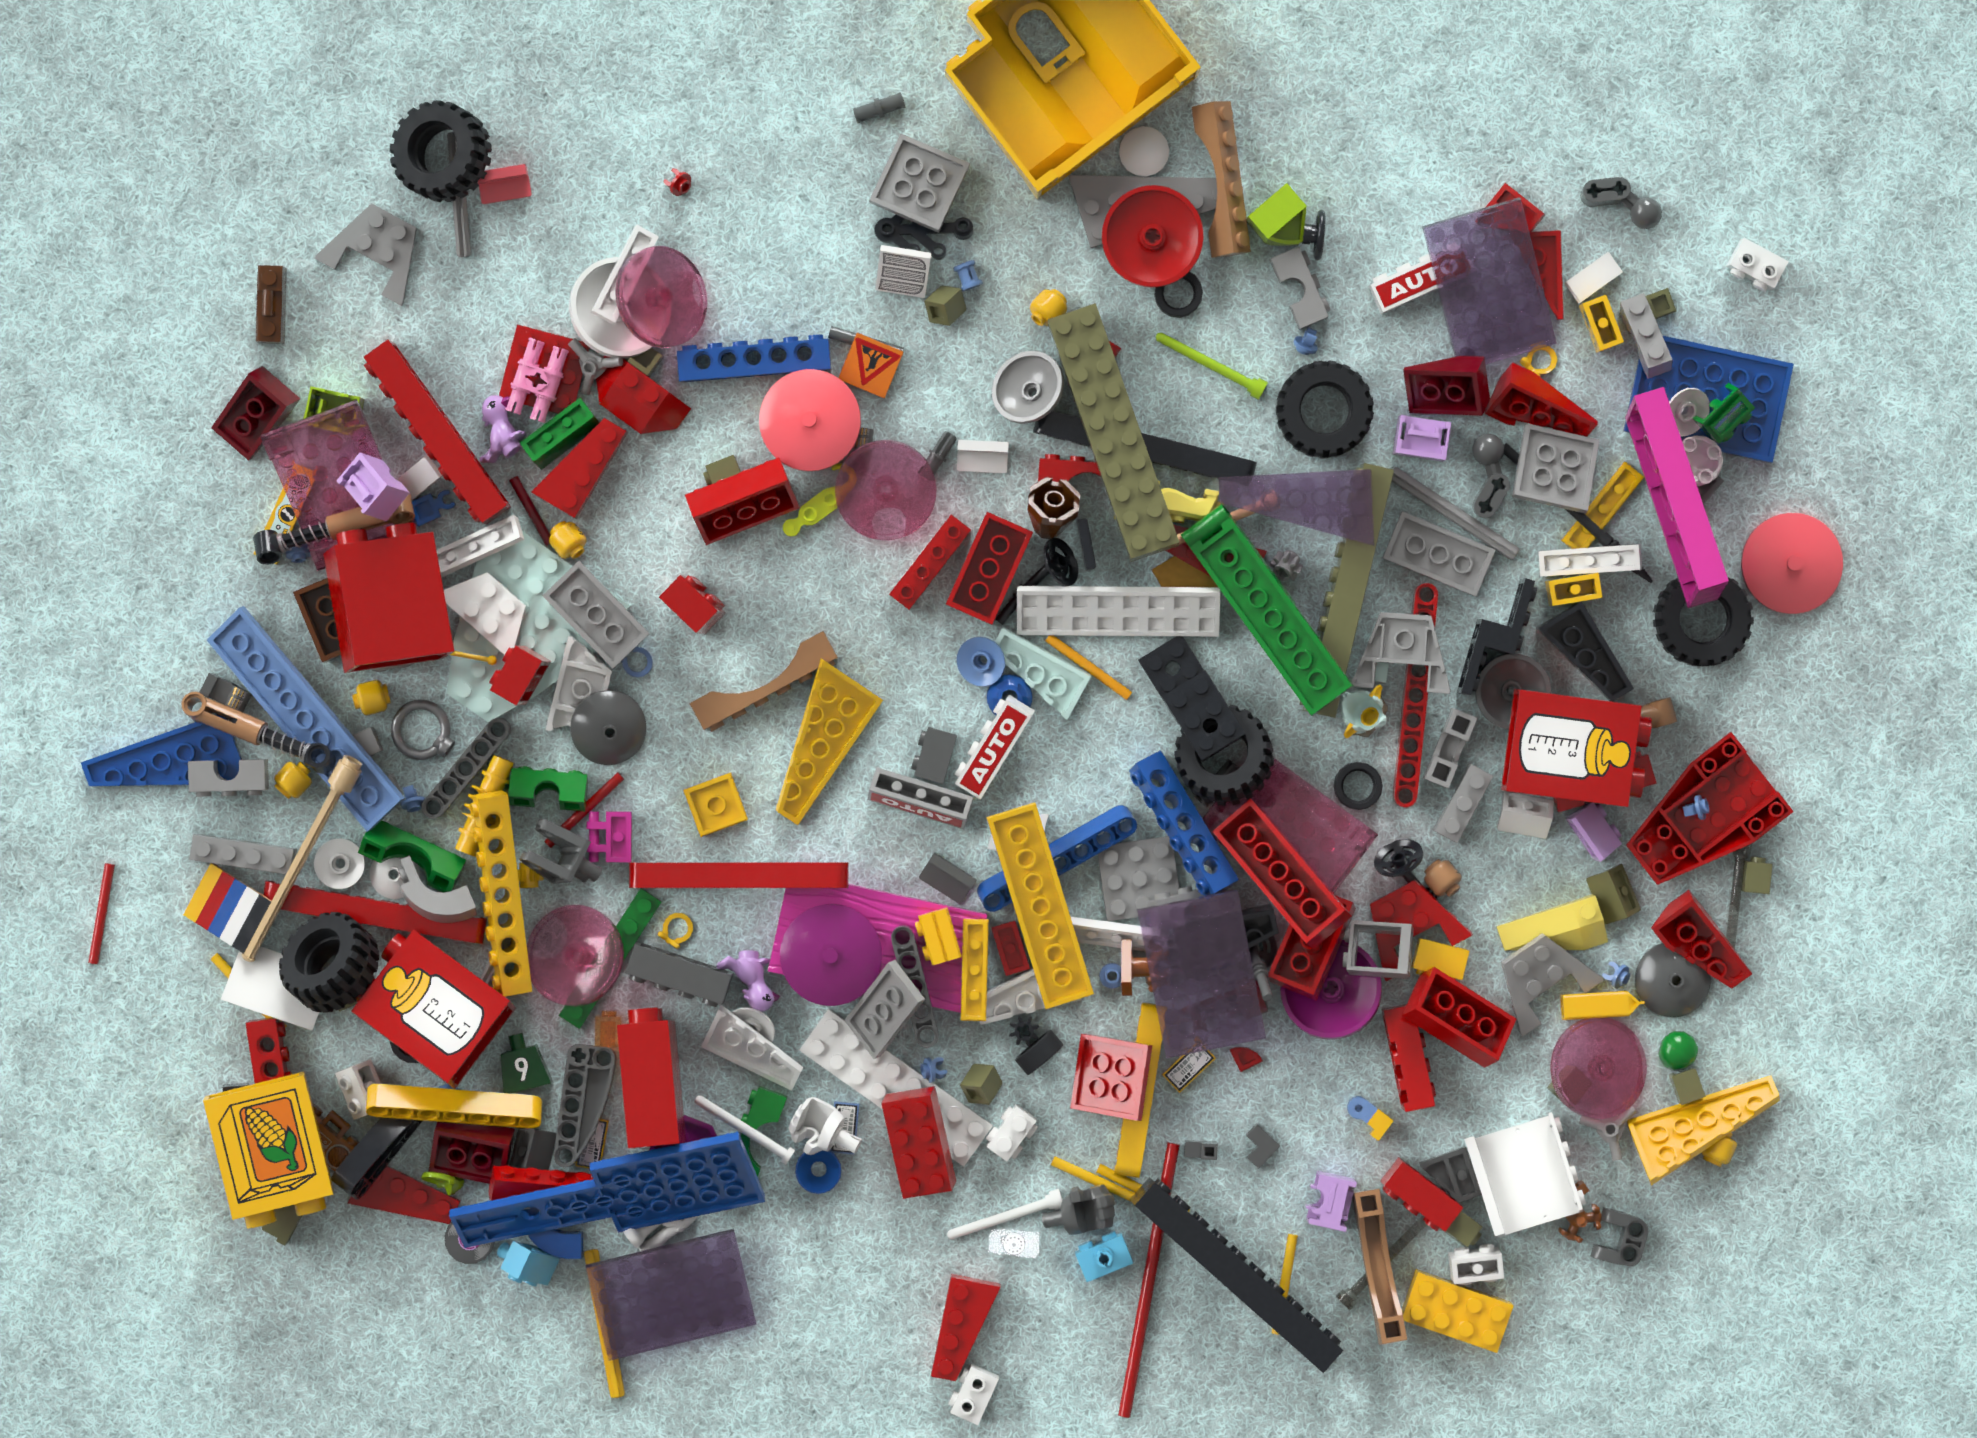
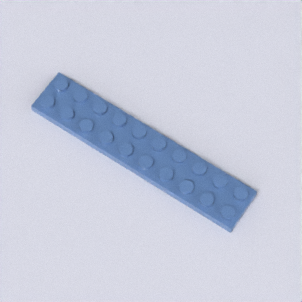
M244 606L239 607L207 639L208 643L280 729L287 733L288 737H296L297 741H305V744L322 743L326 745L335 755V766L344 755H349L362 763L360 768L362 772L350 793L345 792L339 799L367 832L372 830L405 799L402 793ZM326 754L318 755L315 762L321 763L324 761ZM334 768L328 773H318L329 787L331 784L328 782V779Z

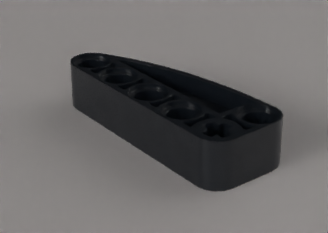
M381 1117L336 1169L331 1177V1181L356 1200L360 1199L423 1121Z

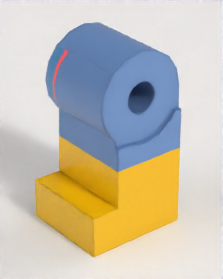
M1361 1096L1352 1097L1347 1103L1348 1113L1353 1118L1362 1119L1373 1129L1369 1134L1378 1141L1393 1123V1119Z

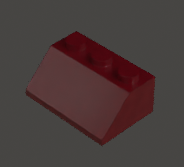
M437 1122L434 1130L429 1171L490 1184L493 1166H508L515 1129L504 1126Z

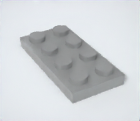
M1401 511L1382 558L1476 597L1495 549Z
M580 561L571 567L542 595L612 669L650 634Z
M893 960L885 966L844 1021L872 1058L876 1059L884 1053L925 998L896 960Z

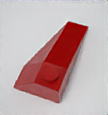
M1514 362L1511 363L1499 378L1484 413L1507 425L1515 426L1516 421L1586 437L1598 425L1596 419L1536 373Z
M1687 890L1670 902L1651 927L1666 948L1683 956L1688 962L1695 963L1707 971V974L1731 989L1752 975L1750 969L1690 890Z

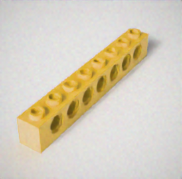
M500 790L472 795L473 803H470V812L472 818H475L476 827L473 828V836L475 842L479 845L476 860L478 867L482 869V877L479 878L481 891L485 893L486 901L482 903L484 916L488 917L489 925L485 928L488 942L491 941L492 948L488 956L490 965L494 966L495 975L492 976L493 989L497 990L504 997L532 992L508 794ZM491 814H495V822L487 826L486 818ZM493 839H498V847L490 851L489 843ZM496 864H501V872L497 875H492V868ZM504 888V897L496 900L495 893L497 890ZM507 913L508 920L504 924H498L499 916ZM506 938H511L510 946L502 949V941ZM513 962L514 969L512 972L505 973V966Z

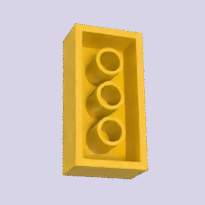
M1415 1269L1401 1310L1403 1319L1406 1322L1497 1353L1514 1305L1502 1298L1464 1285L1454 1284L1453 1281Z

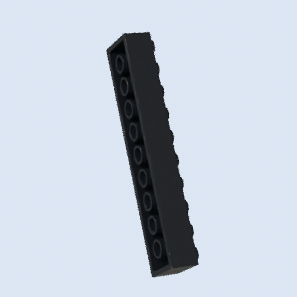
M1149 1177L1130 1198L1134 1206L1324 1373L1344 1351L1339 1346L1342 1341L1328 1328L1322 1331L1320 1329L1322 1324L1310 1312L1307 1311L1304 1315L1301 1312L1304 1308L1292 1296L1288 1295L1285 1298L1282 1295L1285 1291L1274 1280L1270 1278L1266 1281L1264 1279L1266 1274L1251 1261L1248 1265L1245 1262L1247 1257L1234 1245L1229 1248L1226 1245L1228 1240L1215 1228L1210 1231L1207 1228L1210 1224L1196 1211L1192 1215L1188 1211L1191 1207L1178 1195L1174 1198L1169 1195L1172 1190L1159 1178L1154 1181Z

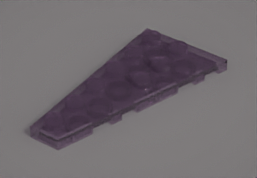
M1371 469L1219 477V498L1221 504L1375 546Z

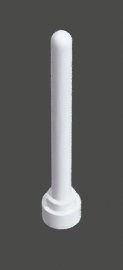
M1059 1189L1050 1191V1194L1046 1195L1045 1199L951 1229L947 1232V1237L949 1239H956L1047 1208L1050 1210L1055 1209V1211L1060 1210L1063 1200Z

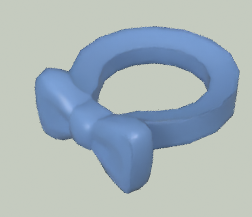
M637 646L632 652H639L646 656L647 666L645 669L636 672L628 667L627 657L621 661L624 670L632 677L645 676L649 673L653 664L650 653L646 649Z

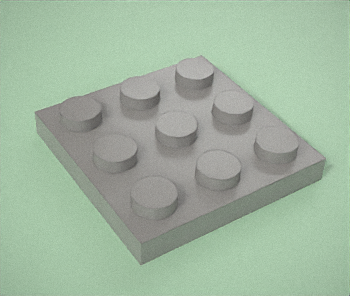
M900 134L870 197L869 203L939 233L968 172L970 163L904 134Z
M1526 423L1523 429L1512 497L1586 514L1589 507L1600 440Z
M1169 836L1117 843L1098 854L1107 921L1150 916L1147 901L1155 900V894L1169 892V895L1178 894L1179 884L1174 849L1170 844Z

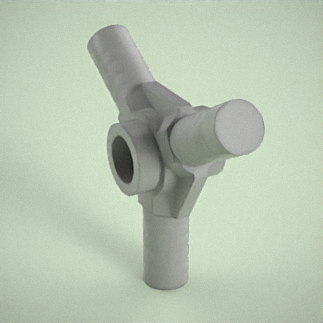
M576 338L568 344L580 358L579 363L582 374H584L580 392L584 395H590L594 379L598 378L606 368L623 366L622 357L604 358L602 355L587 351Z
M1630 1104L1618 1116L1602 1117L1600 1120L1582 1114L1579 1124L1597 1129L1596 1132L1606 1143H1609L1612 1161L1621 1160L1622 1155L1618 1140H1621L1625 1128L1624 1123L1638 1111Z

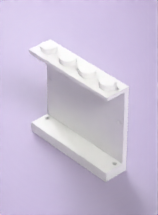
M1552 1112L1548 1113L1549 1116L1481 1137L1475 1138L1473 1136L1465 1139L1496 1238L1583 1212L1582 1205L1586 1204L1582 1190L1577 1191L1574 1181L1579 1180L1574 1165L1569 1167L1566 1157L1571 1156L1567 1141L1561 1142L1559 1133L1563 1132L1559 1117L1554 1118Z

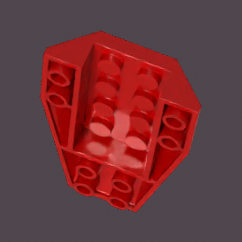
M1729 732L1687 766L1626 844L1657 885L1754 843L1794 812L1746 753L1747 751L1732 732ZM1695 795H1701L1703 799L1706 798L1708 801L1709 813L1706 814V819L1700 820L1698 814L1684 816L1682 807L1686 804L1695 803Z

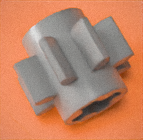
M1286 550L1283 553L1278 551L1270 563V566L1274 568L1273 573L1281 581L1289 579L1294 581L1303 568V565L1299 564L1300 557L1290 550Z

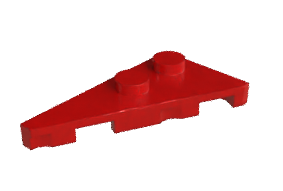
M1561 230L1531 232L1530 235L1518 232L1512 233V238L1557 320H1564Z

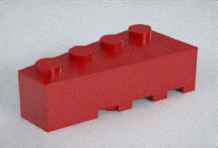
M604 418L531 493L577 519L628 432Z
M1403 1004L1381 1010L1401 1108L1405 1112L1435 1106L1434 1097H1436L1433 1082H1430L1428 1073L1431 1072L1428 1057L1425 1058L1423 1048L1426 1047L1423 1032L1419 1033L1417 1025L1402 1017L1407 1005Z
M951 1274L931 1377L951 1381L957 1380L1000 1290V1283Z

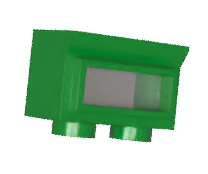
M1730 383L1725 387L1731 393L1723 401L1718 399L1712 400L1709 406L1713 411L1705 419L1697 415L1693 418L1705 434L1718 444L1728 441L1734 434L1733 430L1739 424L1746 423L1752 416L1751 412L1755 409L1740 389Z

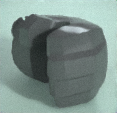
M1105 1185L1093 1186L1086 1190H1081L1078 1186L1073 1187L1069 1195L1062 1200L1061 1210L1042 1214L1043 1225L1045 1228L1064 1225L1069 1235L1110 1228L1113 1226L1115 1216L1113 1194L1109 1193Z

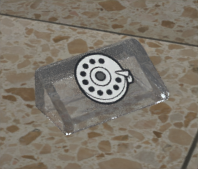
M990 1227L988 1254L1038 1259L1041 1232Z

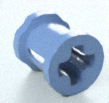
M974 260L953 267L954 272H957L960 278L962 292L983 284L982 280L978 279L974 268Z

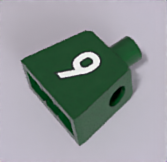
M523 1032L508 1036L511 1051L501 1054L503 1093L511 1094L551 1084L553 1080L538 1045L526 1047Z

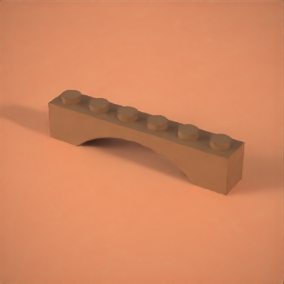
M1213 101L1193 106L1192 114L1195 133L1203 141L1210 154L1217 180L1216 210L1208 232L1211 257H1229L1251 252L1231 101Z
M822 631L801 642L789 666L768 684L753 691L743 693L711 691L689 704L703 730L709 728L712 732L725 725L722 720L730 716L735 720L746 714V707L754 704L757 708L768 702V695L776 692L779 696L790 690L789 684L798 680L801 684L814 677L811 672L818 669L821 658L834 666L836 665L834 660L838 656L825 632Z
M1374 1189L1353 1193L1352 1202L1379 1345L1407 1340L1403 1314L1391 1268L1380 1190Z

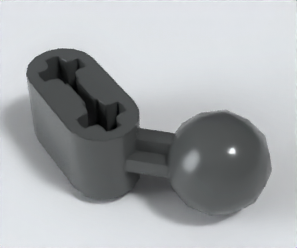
M1623 177L1590 180L1584 185L1580 194L1581 201L1588 207L1622 203L1630 210L1632 222L1642 229L1655 227L1662 218V209L1659 203L1652 198L1637 197L1631 192L1628 180ZM1615 186H1619V190H1624L1620 196H1618L1616 191H1613ZM1591 188H1593L1594 192H1598L1595 198L1592 197V194H1587Z
M1483 434L1474 441L1472 452L1475 460L1485 465L1487 478L1473 501L1472 509L1477 516L1489 518L1494 515L1507 494L1510 481L1508 477L1502 474L1499 462L1504 455L1502 440L1493 434ZM1501 478L1503 488L1496 489L1493 492L1494 485L1491 483L1492 480ZM1489 499L1488 506L1491 507L1490 510H1484L1481 513V507L1478 505L1479 502H1485Z

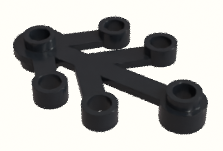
M896 214L892 218L880 219L874 229L877 239L881 242H893L899 248L921 251L917 244H909L901 236L911 235L930 251L931 256L936 260H941L946 256V247L942 243L934 242L926 234L954 233L955 237L960 240L969 239L973 234L972 222L964 217L958 218L953 223H943L939 233L915 222L901 224L905 218ZM966 224L968 227L965 230H961L958 226ZM885 226L892 228L890 232H884L882 229ZM940 248L943 250V253L938 255L934 253V250Z

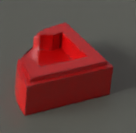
M1234 1047L1229 1049L1240 1072L1263 1062L1259 1054L1250 1048Z

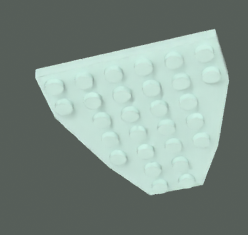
M522 531L523 541L477 561L472 578L489 572L526 605L516 645L526 646L551 661L530 697L532 699L558 680L568 635L573 636L592 653L596 651L542 596L573 565ZM610 592L627 610L630 608L631 605ZM460 617L454 637V651L485 657L493 655L497 658V663L489 665L488 662L452 656L446 694L485 721L490 722L492 719L498 718L517 707L490 691L492 684L489 681L496 670L503 668L505 664L502 661L504 654Z

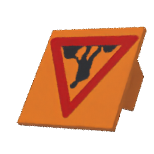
M857 332L838 378L841 381L885 399L904 352Z

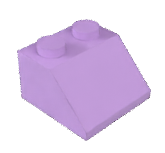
M1589 802L1565 819L1593 860L1601 862L1622 844L1618 839L1621 837V834L1614 824L1609 826L1604 818L1607 814L1599 803L1595 805L1593 802Z

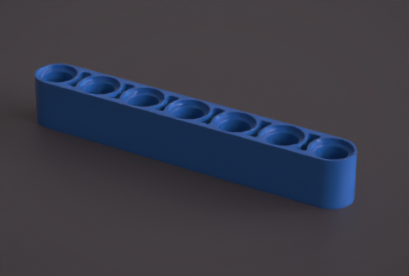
M1118 805L1048 844L1058 876L1135 833L1137 822L1128 807ZM1003 870L979 884L977 894L987 911L995 912L1012 903Z

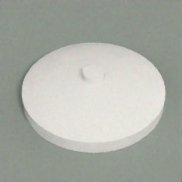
M619 257L606 258L589 266L573 285L569 299L571 322L578 336L592 350L608 357H635L652 348L666 331L670 318L669 296L660 278L649 267L644 265L614 325L593 315L591 311Z

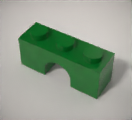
M527 766L511 768L508 793L509 805L535 807L536 797L540 792L553 790L559 794L560 810L585 812L588 791L587 774L576 770H571L568 773L558 772L552 768H546L543 771L533 770Z

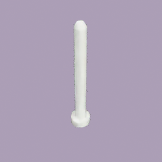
M698 1095L694 1101L696 1105L781 1157V1163L785 1165L788 1163L795 1151L793 1148L785 1149L703 1096Z

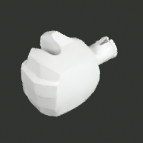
M815 1097L806 1099L799 1106L789 1125L791 1138L795 1143L802 1141L804 1138L810 1139L806 1142L803 1150L808 1155H813L822 1150L828 1152L835 1144L855 1154L862 1142L861 1138L843 1130L845 1118L835 1107Z

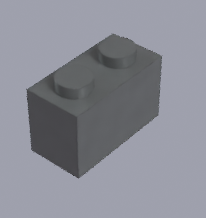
M928 727L927 731L922 730L918 745L922 746L920 756H914L911 769L915 770L914 776L943 784L957 735Z

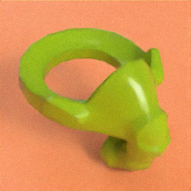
M428 1171L423 1172L421 1175L422 1180L437 1185V1188L444 1187L449 1196L454 1195L464 1184L463 1178H454L439 1172Z

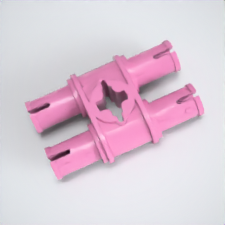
M529 338L524 357L518 361L519 366L514 381L510 384L513 390L505 410L513 412L515 403H517L514 413L521 415L526 396L532 392L535 393L537 398L529 418L537 420L539 411H541L538 421L545 423L550 404L557 399L555 396L561 378H564L562 369L569 351L562 349L559 358H557L560 348L553 346L548 365L542 369L539 368L537 363L545 343L538 340L535 350H533L536 340ZM537 374H541L540 378L547 384H538L537 387H533L534 383L527 377H536Z

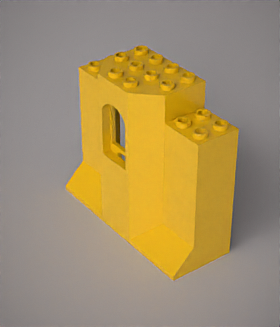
M977 0L968 7L967 22L982 41L980 42L977 39L966 48L967 53L962 57L956 55L946 63L945 77L1019 172L1036 199H1038L1197 78L1201 67L1150 0H984L983 2ZM1032 10L1043 11L1070 45L1043 67L1016 32V24L1025 13ZM1066 56L1068 61L1056 69L1054 64Z

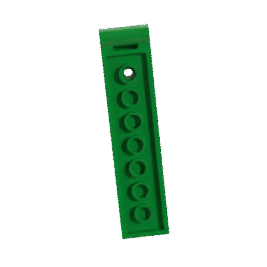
M1220 504L1181 534L1184 541L1191 548L1311 716H1314L1354 686L1223 504ZM1230 553L1234 555L1232 562L1227 561V556Z

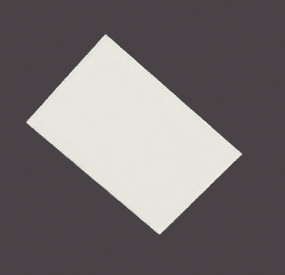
M260 946L255 956L256 960L254 962H247L242 958V952L239 951L221 1000L313 1031L319 1012L307 1008L283 986L279 975V970H281L279 968L280 958H283L282 953Z

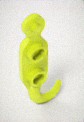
M838 463L831 467L833 471L837 469L845 470L848 475L847 480L841 485L822 490L803 504L799 509L797 518L788 519L784 522L783 531L787 536H796L803 525L818 523L840 506L844 497L854 487L856 482V473L851 466L845 463Z

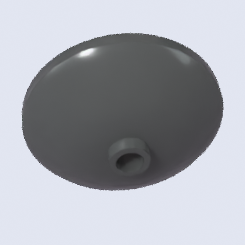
M1505 654L1493 659L1482 669L1478 676L1480 677V682L1475 692V697L1481 713L1488 721L1498 727L1509 729L1513 694H1507V687L1513 686L1515 689L1551 694V683L1544 668L1534 659L1522 654Z
M613 690L599 691L586 697L576 707L570 724L571 737L577 750L586 759L601 765H615L630 759L641 748L646 736V719L641 707L630 696ZM608 728L614 729V733L610 736L605 734Z
M1663 943L1652 947L1642 956L1635 972V987L1640 1000L1645 1001L1644 1005L1648 1009L1665 1017H1681L1695 1011L1706 999L1711 984V976L1707 974V971L1695 963L1688 962L1686 958L1675 951L1672 952ZM1674 976H1678L1680 978V983L1678 985H1674L1672 983V978Z

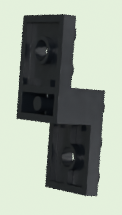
M1520 579L1507 626L1484 619H1477L1457 693L1471 695L1472 691H1477L1480 677L1477 676L1479 667H1484L1487 658V652H1483L1484 648L1512 655L1515 654V651H1520L1524 636H1520L1521 629L1527 626L1531 613L1527 611L1529 602H1534L1537 593V587H1534V580Z
M1183 636L1174 637L1138 659L1202 762L1246 736L1206 670L1202 668ZM1171 662H1176L1180 665V671L1175 675H1170L1166 672V666ZM1208 720H1214L1218 723V728L1213 733H1207L1203 729L1205 722Z

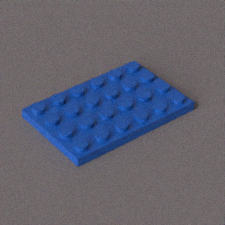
M1663 336V339L1672 357L1671 371L1647 379L1642 364L1638 359L1628 409L1634 396L1662 387L1665 389L1668 401L1675 394L1686 388L1701 390L1708 397L1709 403L1714 399L1723 401L1731 393L1725 387L1730 383L1740 389L1755 409L1751 412L1752 416L1746 423L1739 424L1733 430L1734 434L1728 441L1721 442L1720 444L1715 443L1720 447L1722 453L1773 463L1793 371V363ZM1739 402L1714 428L1717 429L1741 403ZM1625 420L1623 432L1630 433ZM1701 428L1691 435L1680 436L1682 441L1692 436H1705L1709 438Z

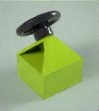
M1287 183L1247 217V223L1265 244L1293 246L1299 245L1301 242L1308 245L1314 243V259L1320 260L1322 258L1326 222L1325 211H1318L1315 225L1305 224L1307 206Z

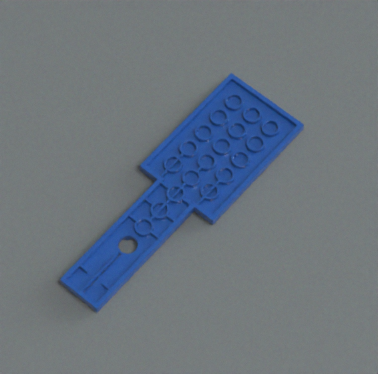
M739 1132L592 1162L590 1163L592 1180L450 1209L449 1217L464 1247L467 1248L606 1218H612L619 1233L630 1228L638 1229L765 1202V1193ZM527 1207H535L539 1209V1213L530 1216L528 1212L521 1210Z

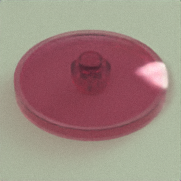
M653 246L631 255L619 271L615 288L617 308L624 324L636 338L653 347L670 348L689 341L697 334L707 312V292L701 274L689 258L673 248Z
M878 440L864 444L854 450L844 460L838 471L835 483L837 507L846 523L861 535L876 540H895L906 537L918 530L927 521L934 508L936 480L933 470L920 452L905 443L893 440Z
M566 905L549 912L536 924L527 942L532 984L545 998L561 1005L575 1007L597 1001L613 987L622 969L624 949L618 929L605 914L588 906Z
M1610 1018L1583 1019L1571 1025L1559 1037L1551 1057V1079L1560 1100L1576 1114L1594 1119L1615 1117L1629 1109L1642 1092L1647 1074L1645 1053L1637 1036L1623 1023Z

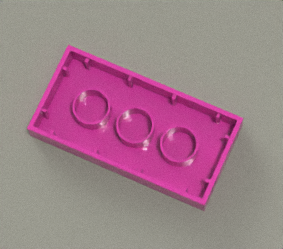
M1662 387L1636 395L1631 402L1625 420L1687 606L1692 608L1717 600L1729 580L1665 389Z
M849 884V888H785L768 972L784 975L780 962L781 943L788 927L801 913L819 905L839 904L858 911L875 928L882 949V960L878 975L889 962L896 960L891 941L893 930L899 925L909 926L915 935L932 1007L961 1013L962 957L932 965L931 960L926 961L922 947L926 946L924 936H918L915 922L919 921L918 915L948 907L962 955L963 919H987V913ZM900 930L896 933L895 938L897 942L905 944L910 940V935L907 931ZM905 955L902 958V965L905 968H913L916 965L915 957ZM916 979L911 980L920 992L922 990V983Z

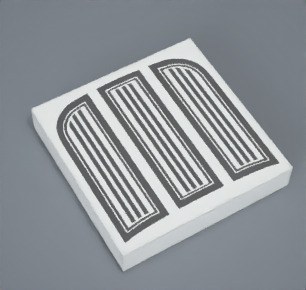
M881 245L875 290L925 298L931 253Z

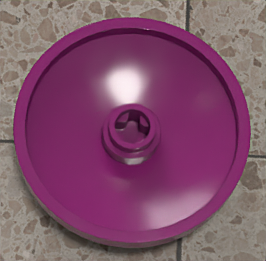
M839 904L819 905L801 913L785 932L780 949L781 967L789 985L804 999L824 1006L843 1005L862 996L875 981L882 960L881 943L873 925L858 911Z
M1342 940L1317 1001L1280 986L1281 1000L1292 1022L1299 1029L1316 1038L1336 1040L1354 1035L1369 1024L1380 1006L1382 998L1381 977L1348 974L1347 967H1343V954L1348 952L1349 943L1345 942V940ZM1358 946L1356 966L1377 967L1370 955Z

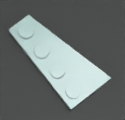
M1003 627L995 643L1003 651L1005 664L1068 720L1092 675Z

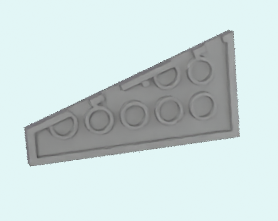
M1068 175L1090 248L1103 245L1102 228L1111 206L1123 194L1141 186L1158 185L1171 188L1185 196L1196 208L1198 214L1216 210V178Z

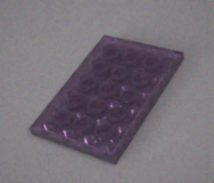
M1520 198L1422 226L1455 357L1485 356V363L1490 364L1557 344Z
M1238 890L1137 909L1166 1059L1266 1039Z
M734 1229L585 1265L609 1361L757 1325Z

